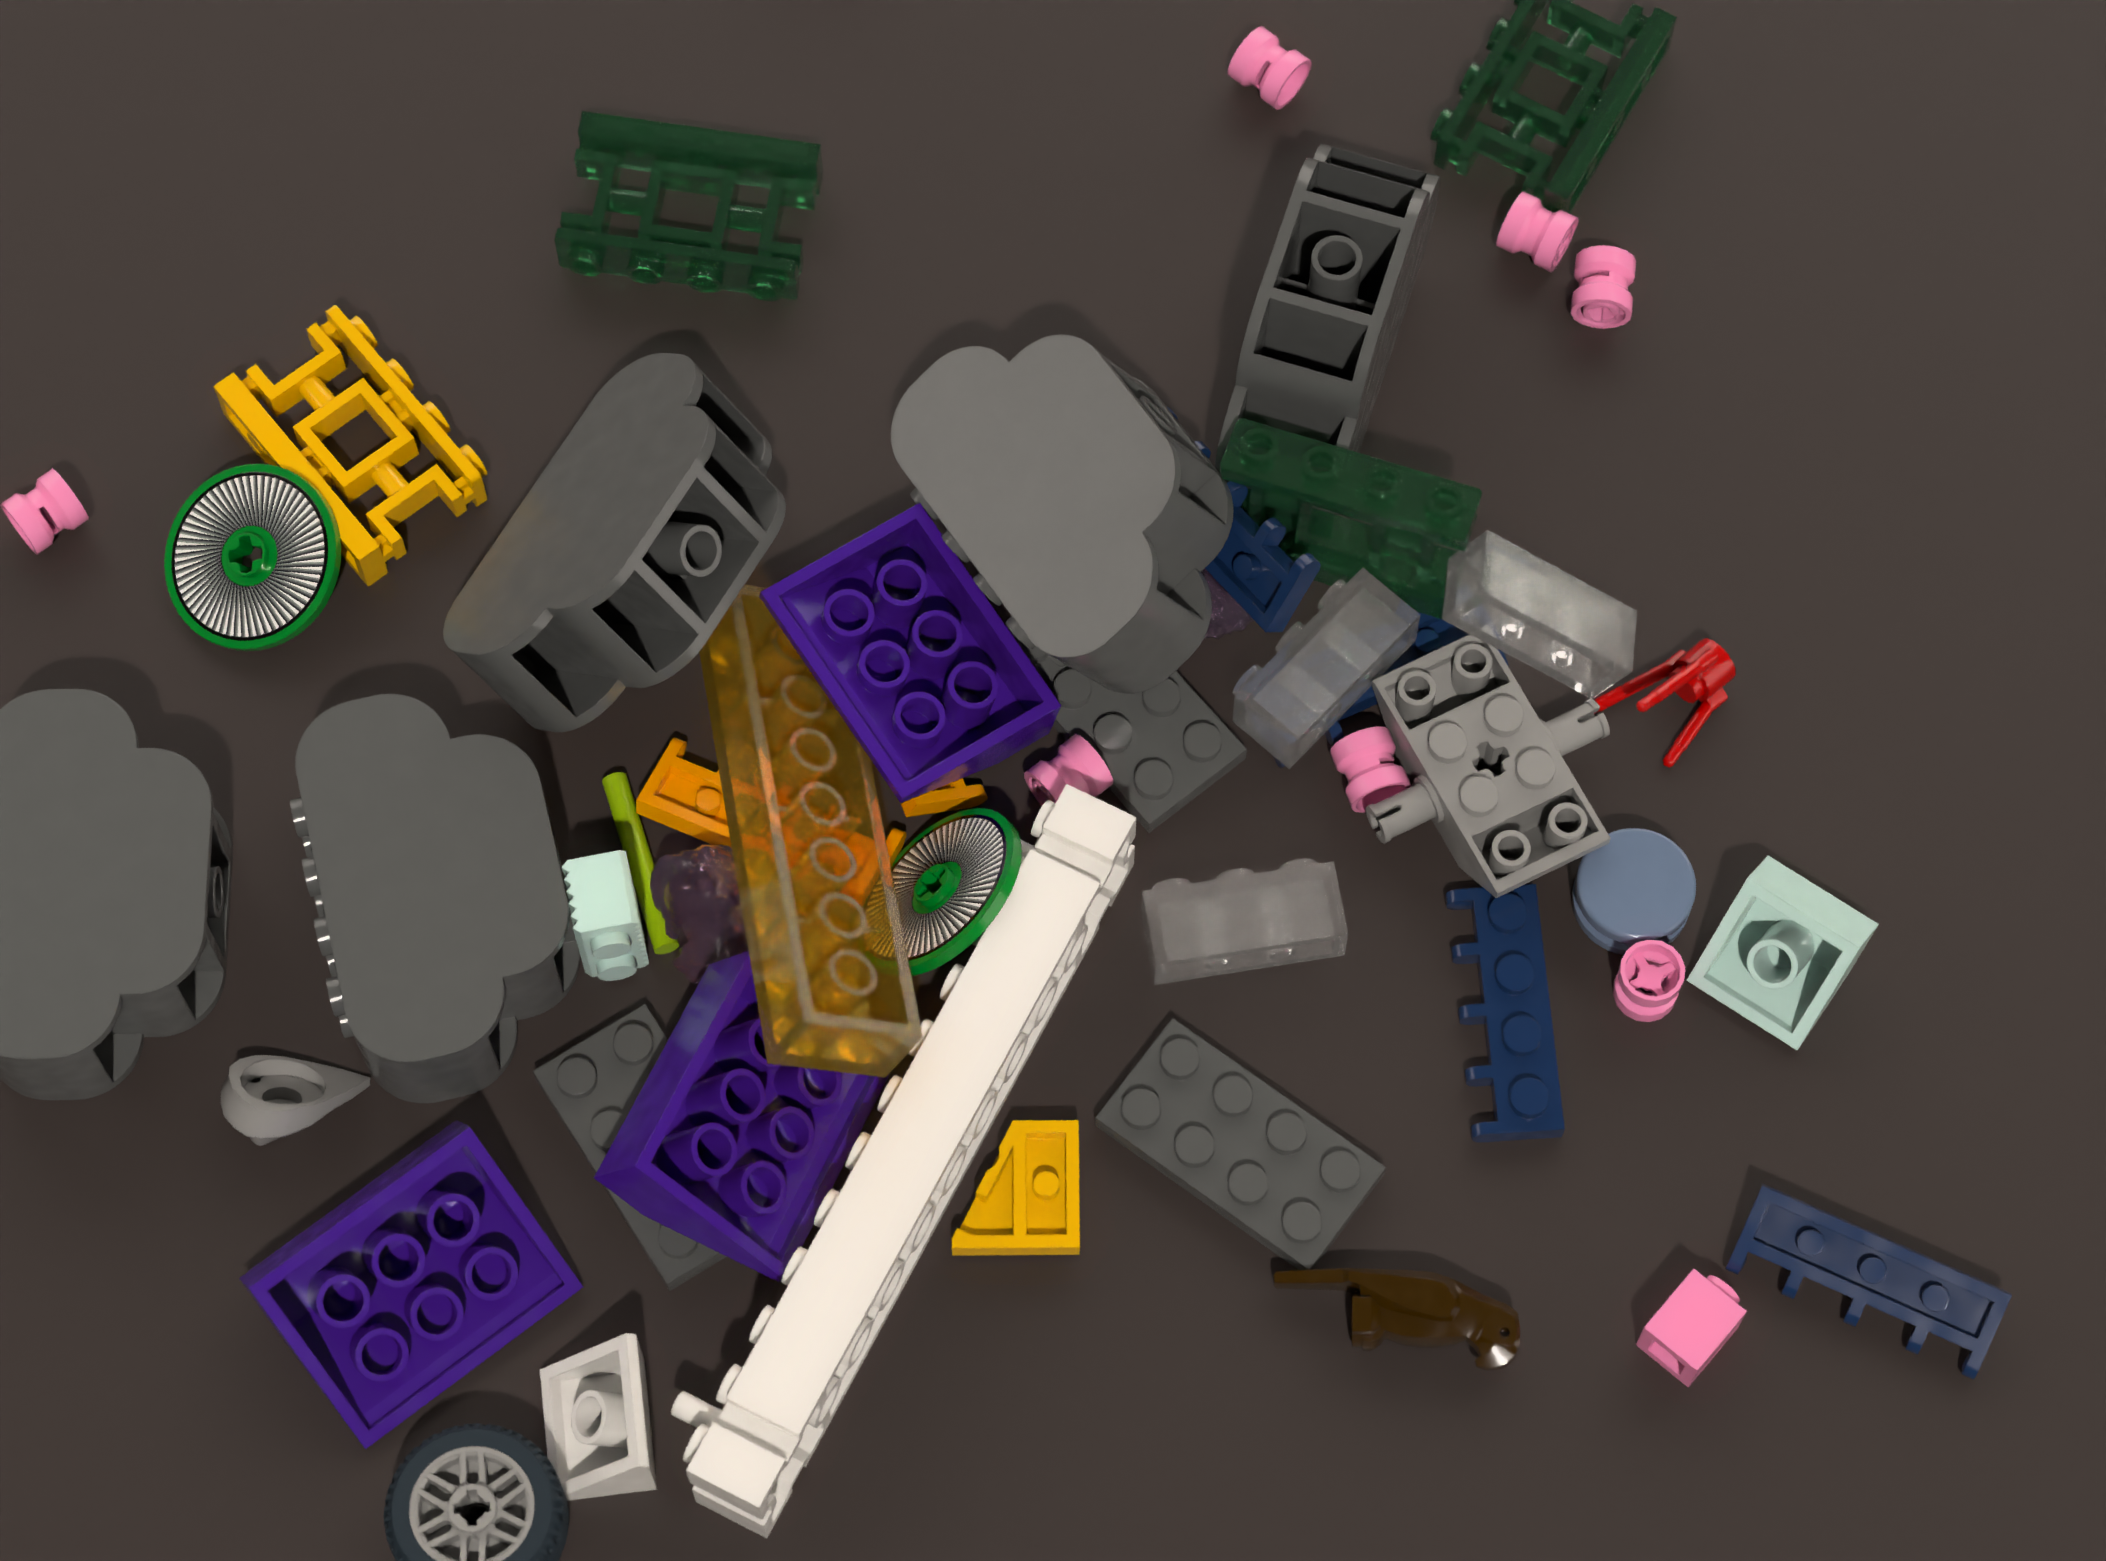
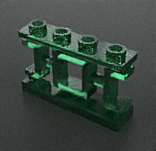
M1514 0V5L1517 6V9L1510 20L1501 17L1496 23L1486 46V50L1490 51L1483 64L1480 65L1473 62L1467 70L1459 88L1458 94L1462 98L1454 110L1446 107L1435 123L1430 140L1437 143L1434 165L1445 170L1449 162L1456 165V172L1466 176L1479 154H1482L1527 176L1521 192H1526L1541 199L1543 208L1553 213L1563 210L1571 214L1670 48L1677 17L1658 7H1655L1650 17L1642 14L1643 7L1633 3L1620 25L1572 3L1574 0H1552L1546 23L1569 33L1564 44H1561L1533 31L1522 50H1520L1519 48L1549 0ZM1632 38L1635 39L1634 44L1605 91L1602 90L1608 66L1585 55L1590 45L1592 44L1621 58ZM1535 63L1582 86L1565 116L1517 93ZM1496 88L1492 113L1515 123L1511 131L1506 135L1478 121L1467 140L1464 141L1465 136ZM1577 129H1581L1552 180L1548 182L1547 179L1550 175L1553 157L1530 147L1536 134L1566 148Z
M582 111L578 127L580 145L579 149L576 148L574 156L577 177L600 180L592 216L562 212L561 227L557 228L554 239L560 266L569 268L571 271L584 276H597L601 273L628 276L638 283L648 285L664 281L685 284L704 293H715L720 290L748 293L753 298L762 301H777L781 298L796 300L798 298L800 288L799 275L802 273L804 264L802 245L777 241L785 206L815 209L816 195L820 193L823 179L821 144ZM620 167L651 172L647 192L617 189L621 175ZM739 184L770 188L766 209L736 205ZM666 189L719 197L712 232L658 225ZM612 212L641 216L638 238L608 234ZM731 229L761 233L758 255L726 251Z
M1244 418L1237 420L1220 462L1221 477L1225 480L1251 487V489L1248 488V494L1241 508L1259 527L1270 518H1277L1285 526L1286 533L1278 546L1294 563L1300 556L1310 553L1321 564L1314 581L1451 622L1469 573L1471 558L1469 554L1442 547L1440 544L1466 551L1477 520V511L1482 498V491L1479 488ZM1319 508L1373 524V526L1319 510Z

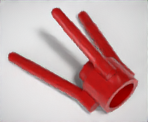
M1708 638L1701 639L1687 652L1683 650L1677 651L1664 663L1597 697L1594 700L1598 703L1600 709L1594 712V714L1669 676V679L1639 700L1636 708L1640 712H1646L1674 692L1688 703L1700 700L1701 705L1663 758L1664 766L1668 768L1674 766L1712 712L1728 700L1723 687L1736 676V668L1728 653L1719 644Z

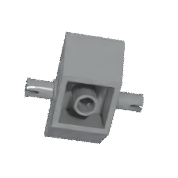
M1485 627L1373 680L1372 687L1386 728L1390 730L1396 745L1395 755L1397 761L1405 769L1412 785L1391 797L1366 807L1367 818L1372 829L1378 826L1381 829L1376 832V836L1381 843L1385 844L1391 841L1392 838L1432 820L1459 868L1495 898L1610 843V836L1562 757L1597 739H1603L1610 735L1609 724L1604 713L1598 716L1594 715V712L1600 709L1595 700L1589 699L1584 704L1547 722L1539 719Z

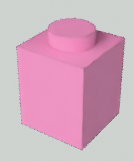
M1693 1269L1643 1328L1636 1346L1685 1386L1689 1387L1735 1333L1747 1311L1738 1304L1740 1302L1739 1296L1727 1283L1713 1275L1705 1278Z

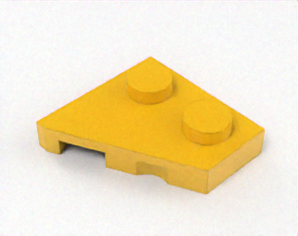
M1079 1120L1012 1121L999 1146V1153L992 1167L986 1171L975 1192L976 1198L960 1229L957 1228L952 1237V1256L1080 1255Z

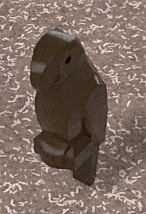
M1335 1268L1277 1271L1274 1274V1287L1276 1289L1340 1290L1351 1293L1352 1347L1363 1348V1351H1372L1380 1346L1384 1339L1401 1345L1419 1348H1438L1466 1341L1476 1350L1479 1356L1475 1360L1476 1367L1482 1370L1495 1371L1507 1367L1515 1359L1519 1350L1520 1322L1519 1315L1514 1309L1454 1279L1435 1272Z

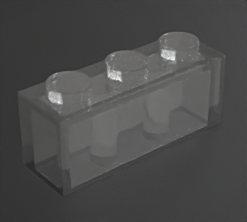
M1489 530L1448 559L1442 620L1591 699L1633 672L1637 611Z
M1364 568L1348 583L1343 579L1335 582L1321 598L1318 604L1320 611L1306 625L1301 622L1292 625L1279 640L1275 648L1277 654L1263 668L1256 664L1248 669L1233 689V694L1235 695L1233 722L1288 769L1372 686L1373 680L1381 677L1416 641L1420 614Z
M1302 858L1284 863L1279 867V870L1255 874L1251 869L1237 868L1220 873L1216 880L1190 883L1185 878H1173L1155 884L1152 890L1142 891L1141 917L1154 985L1345 955L1348 928L1334 861L1317 864V861L1314 859Z

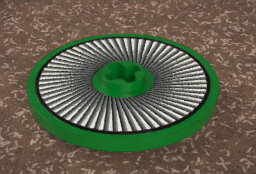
M245 464L224 470L205 481L189 496L180 508L169 531L164 556V571L172 603L183 621L194 632L222 647L240 651H259L281 645L293 639L310 626L320 615L333 593L341 563V539L338 524L331 507L323 495L306 479L289 470L269 464ZM254 546L262 550V558L254 560L252 568L243 565V556L252 554Z
M974 808L957 812L938 821L912 840L896 857L869 910H865L862 924V942L868 957L888 974L905 977L931 971L952 960L969 947L998 915L1016 882L1022 857L1021 840L1016 828L1004 816L994 810Z

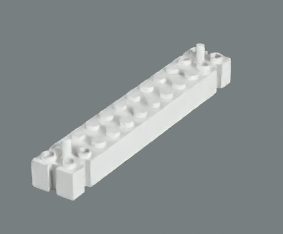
M1068 784L1065 785L1056 803L1046 800L1037 814L1031 830V835L1037 837L1035 845L1021 840L1022 857L1020 869L1007 901L992 923L972 943L976 948L966 966L956 963L948 974L940 993V999L946 1002L935 1022L925 1019L917 1030L909 1049V1055L915 1058L904 1078L894 1075L887 1084L877 1109L883 1113V1116L873 1134L870 1135L862 1132L856 1140L846 1162V1168L852 1170L840 1192L831 1189L822 1201L814 1220V1225L820 1229L809 1249L807 1250L800 1246L791 1257L782 1277V1283L788 1286L776 1309L767 1305L757 1318L749 1337V1342L755 1344L750 1356L743 1367L734 1364L726 1374L716 1397V1401L724 1404L723 1409H718L685 1391H682L677 1396L672 1406L671 1415L697 1428L683 1456V1461L689 1463L686 1472L689 1482L694 1485L692 1491L695 1501L765 1538H768L793 1492V1484L803 1466L806 1467L1099 930V922L1108 906H1112L1134 865L1135 845H1132V842L1136 836V817Z

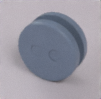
M1626 828L1608 833L1611 838L1610 843L1584 855L1577 870L1572 888V907L1579 926L1594 943L1620 955H1624L1635 943L1648 939L1663 941L1669 945L1683 930L1696 896V878L1688 857L1672 840L1651 830Z

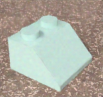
M1767 856L1746 879L1686 981L1795 1050H1798L1850 973L1879 924L1772 857Z

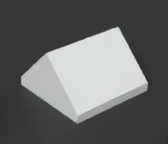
M630 1333L622 1334L540 1369L547 1458L558 1475L567 1501L657 1490L645 1362L637 1335Z

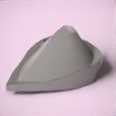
M254 1055L239 1059L230 1065L229 1074L222 1084L220 1105L224 1117L234 1129L250 1137L251 1141L256 1145L263 1146L280 1137L297 1133L313 1125L332 1110L350 1101L368 1088L371 1077L285 1056Z

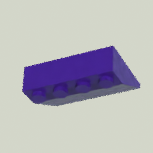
M920 503L760 592L759 596L900 803L996 765L1050 733L1061 708L1059 701L985 595L976 585L962 562L946 545L941 537V532Z
M751 950L709 964L594 1179L645 1217L777 1282L782 1281L784 1271L798 1247L803 1246L814 1224L822 1201L832 1189L895 1064Z
M458 1120L448 1125L239 1278L365 1449L583 1288L580 1281L469 1126Z

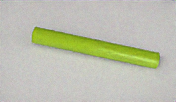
M624 772L612 773L602 779L604 791L622 849L627 854L634 888L654 953L658 955L667 954L675 951L679 947V942L639 814L636 813V804L627 775Z

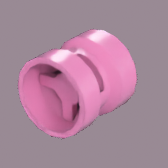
M1262 26L1253 30L1238 47L1229 64L1228 75L1244 87L1253 85L1260 90V98L1278 110L1286 106L1303 86L1311 69V61L1297 50L1286 51L1279 46L1277 36Z
M1521 192L1502 224L1496 246L1512 254L1522 251L1532 257L1534 265L1553 272L1572 240L1578 224V218L1563 210L1553 213L1543 208L1541 199L1526 192Z
M1601 245L1582 249L1576 254L1574 277L1579 283V288L1572 295L1571 315L1574 320L1582 325L1601 329L1616 328L1625 325L1631 320L1633 297L1628 291V286L1634 282L1636 259L1631 253L1615 246Z
M53 468L37 479L36 487L25 495L16 493L0 504L15 530L36 555L53 545L54 536L63 529L75 530L89 520L85 509L76 495Z
M1376 726L1356 731L1336 742L1330 750L1336 770L1346 775L1348 785L1345 793L1352 810L1355 812L1365 813L1368 805L1376 804L1411 787L1405 769L1394 764L1393 755L1396 745L1390 730L1386 727Z
M1077 734L1058 747V755L1051 761L1040 760L1024 772V779L1041 806H1043L1046 800L1056 803L1066 784L1095 797L1113 785L1112 775L1104 760L1088 741Z
M1649 939L1635 943L1626 951L1613 983L1614 1000L1624 1015L1635 1021L1652 1022L1662 1019L1672 1010L1685 978V966L1681 955L1665 942ZM1642 988L1646 991H1651L1652 993H1645L1640 989Z

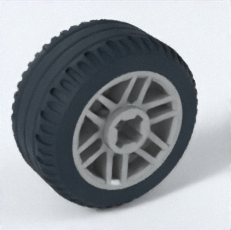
M473 1423L464 1424V1426H454L442 1430L441 1433H435L422 1441L420 1446H416L405 1457L404 1462L396 1470L386 1494L384 1526L389 1548L396 1561H559L568 1535L569 1510L558 1475L547 1456L538 1446L525 1436L511 1429L508 1430L505 1427L492 1424ZM484 1509L485 1512L477 1520V1525L469 1526L468 1523L477 1515V1510Z

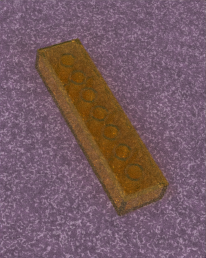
M745 584L708 641L699 651L767 1063L886 1077L923 1036L871 759L760 599V592L766 588Z

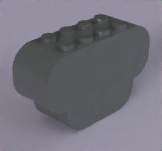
M1323 143L1319 145L1313 159L1306 158L1296 180L1257 293L1241 348L1235 387L1222 427L1214 466L1226 483L1232 479H1239L1248 488V495L1331 519L1337 517L1421 266L1436 211L1441 183L1440 176Z
M1059 334L1047 336L1029 344L1011 361L1000 353L986 347L968 346L956 349L939 358L908 388L893 416L891 444L898 464L916 487L910 492V496L916 504L920 503L930 518L933 520L939 518L947 528L941 535L946 545L964 562L968 563L971 560L979 571L973 578L974 582L993 603L998 606L1003 603L1012 615L1006 621L1008 628L1029 649L1038 647L1058 666L1063 668L1067 665L1104 688L1124 694L1143 692L1159 685L1191 657L1206 635L1212 613L1211 592L1201 571L1213 561L1226 543L1233 522V500L1224 478L1150 387L1111 362L1085 340L1071 335Z
M656 353L642 357L627 365L615 374L593 398L453 602L443 628L445 644L527 723L536 729L551 732H567L586 725L608 709L626 687L645 688L670 678L684 668L703 648L776 538L783 524L786 512L785 498L766 477L772 459V448L769 441L688 356L674 353Z
M44 689L32 691L13 699L0 709V1078L17 1093L38 1100H82L102 1095L115 1088L131 1073L142 1053L145 1037L176 1035L199 1024L211 1013L218 1003L226 980L233 844L224 819L213 807L210 788L201 771L182 755L160 748H139L136 730L126 711L113 699L92 690Z
M379 694L333 706L312 721L300 739L296 751L295 769L301 797L291 799L290 807L297 835L299 838L302 837L307 858H302V866L310 897L314 896L319 917L314 918V925L321 954L326 956L331 974L330 978H326V984L334 1016L339 1018L344 1038L354 1036L373 1079L389 1094L408 1102L425 1104L476 1093L496 1081L509 1066L518 1041L517 1021L540 1015L557 1005L571 990L580 969L581 956L573 931L571 912L568 905L569 901L566 894L567 890L564 882L565 878L539 774L528 755L518 746L503 738L474 734L450 739L448 730L439 715L425 703L409 696Z

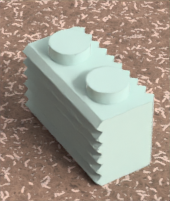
M617 850L567 860L562 866V871L565 878L564 882L567 890L566 894L569 901L568 905L571 912L573 931L585 973L591 977L598 976L599 979L604 981L621 980L636 973L637 968L648 965L649 960L626 851Z

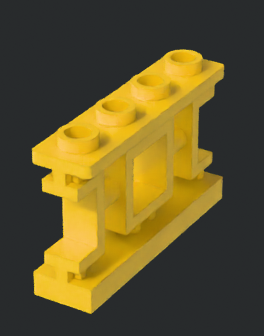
M334 305L325 311L328 320L326 323L319 326L315 322L306 329L311 346L318 355L281 381L273 385L255 364L246 370L248 377L242 381L233 372L213 387L223 414L265 464L284 468L303 477L323 495L331 507L338 524L341 539V555L369 587L388 573L386 561L392 557L398 560L407 553L402 537L394 529L395 526L438 496L456 517L467 511L466 504L471 501L477 507L488 500L482 479L488 473L484 464L470 446L465 444L458 448L447 434L451 429L438 408L430 401L421 405L410 392L414 389V385L402 366L393 358L385 363L374 350L378 344L366 324L358 316L349 320L339 307ZM338 345L379 391L380 396L364 378L336 397L325 385L327 382L347 369L342 352L337 347ZM260 399L276 417L303 399L310 404L315 411L293 426L297 441L303 450H298L258 402ZM366 410L391 441L346 472L321 441ZM410 430L414 432L454 479L453 483L437 464L410 483L399 473L398 469L419 455L415 438L409 432ZM376 484L380 487L388 498L366 513L370 528L377 537L374 539L330 488L332 485L335 486L348 503L354 501Z

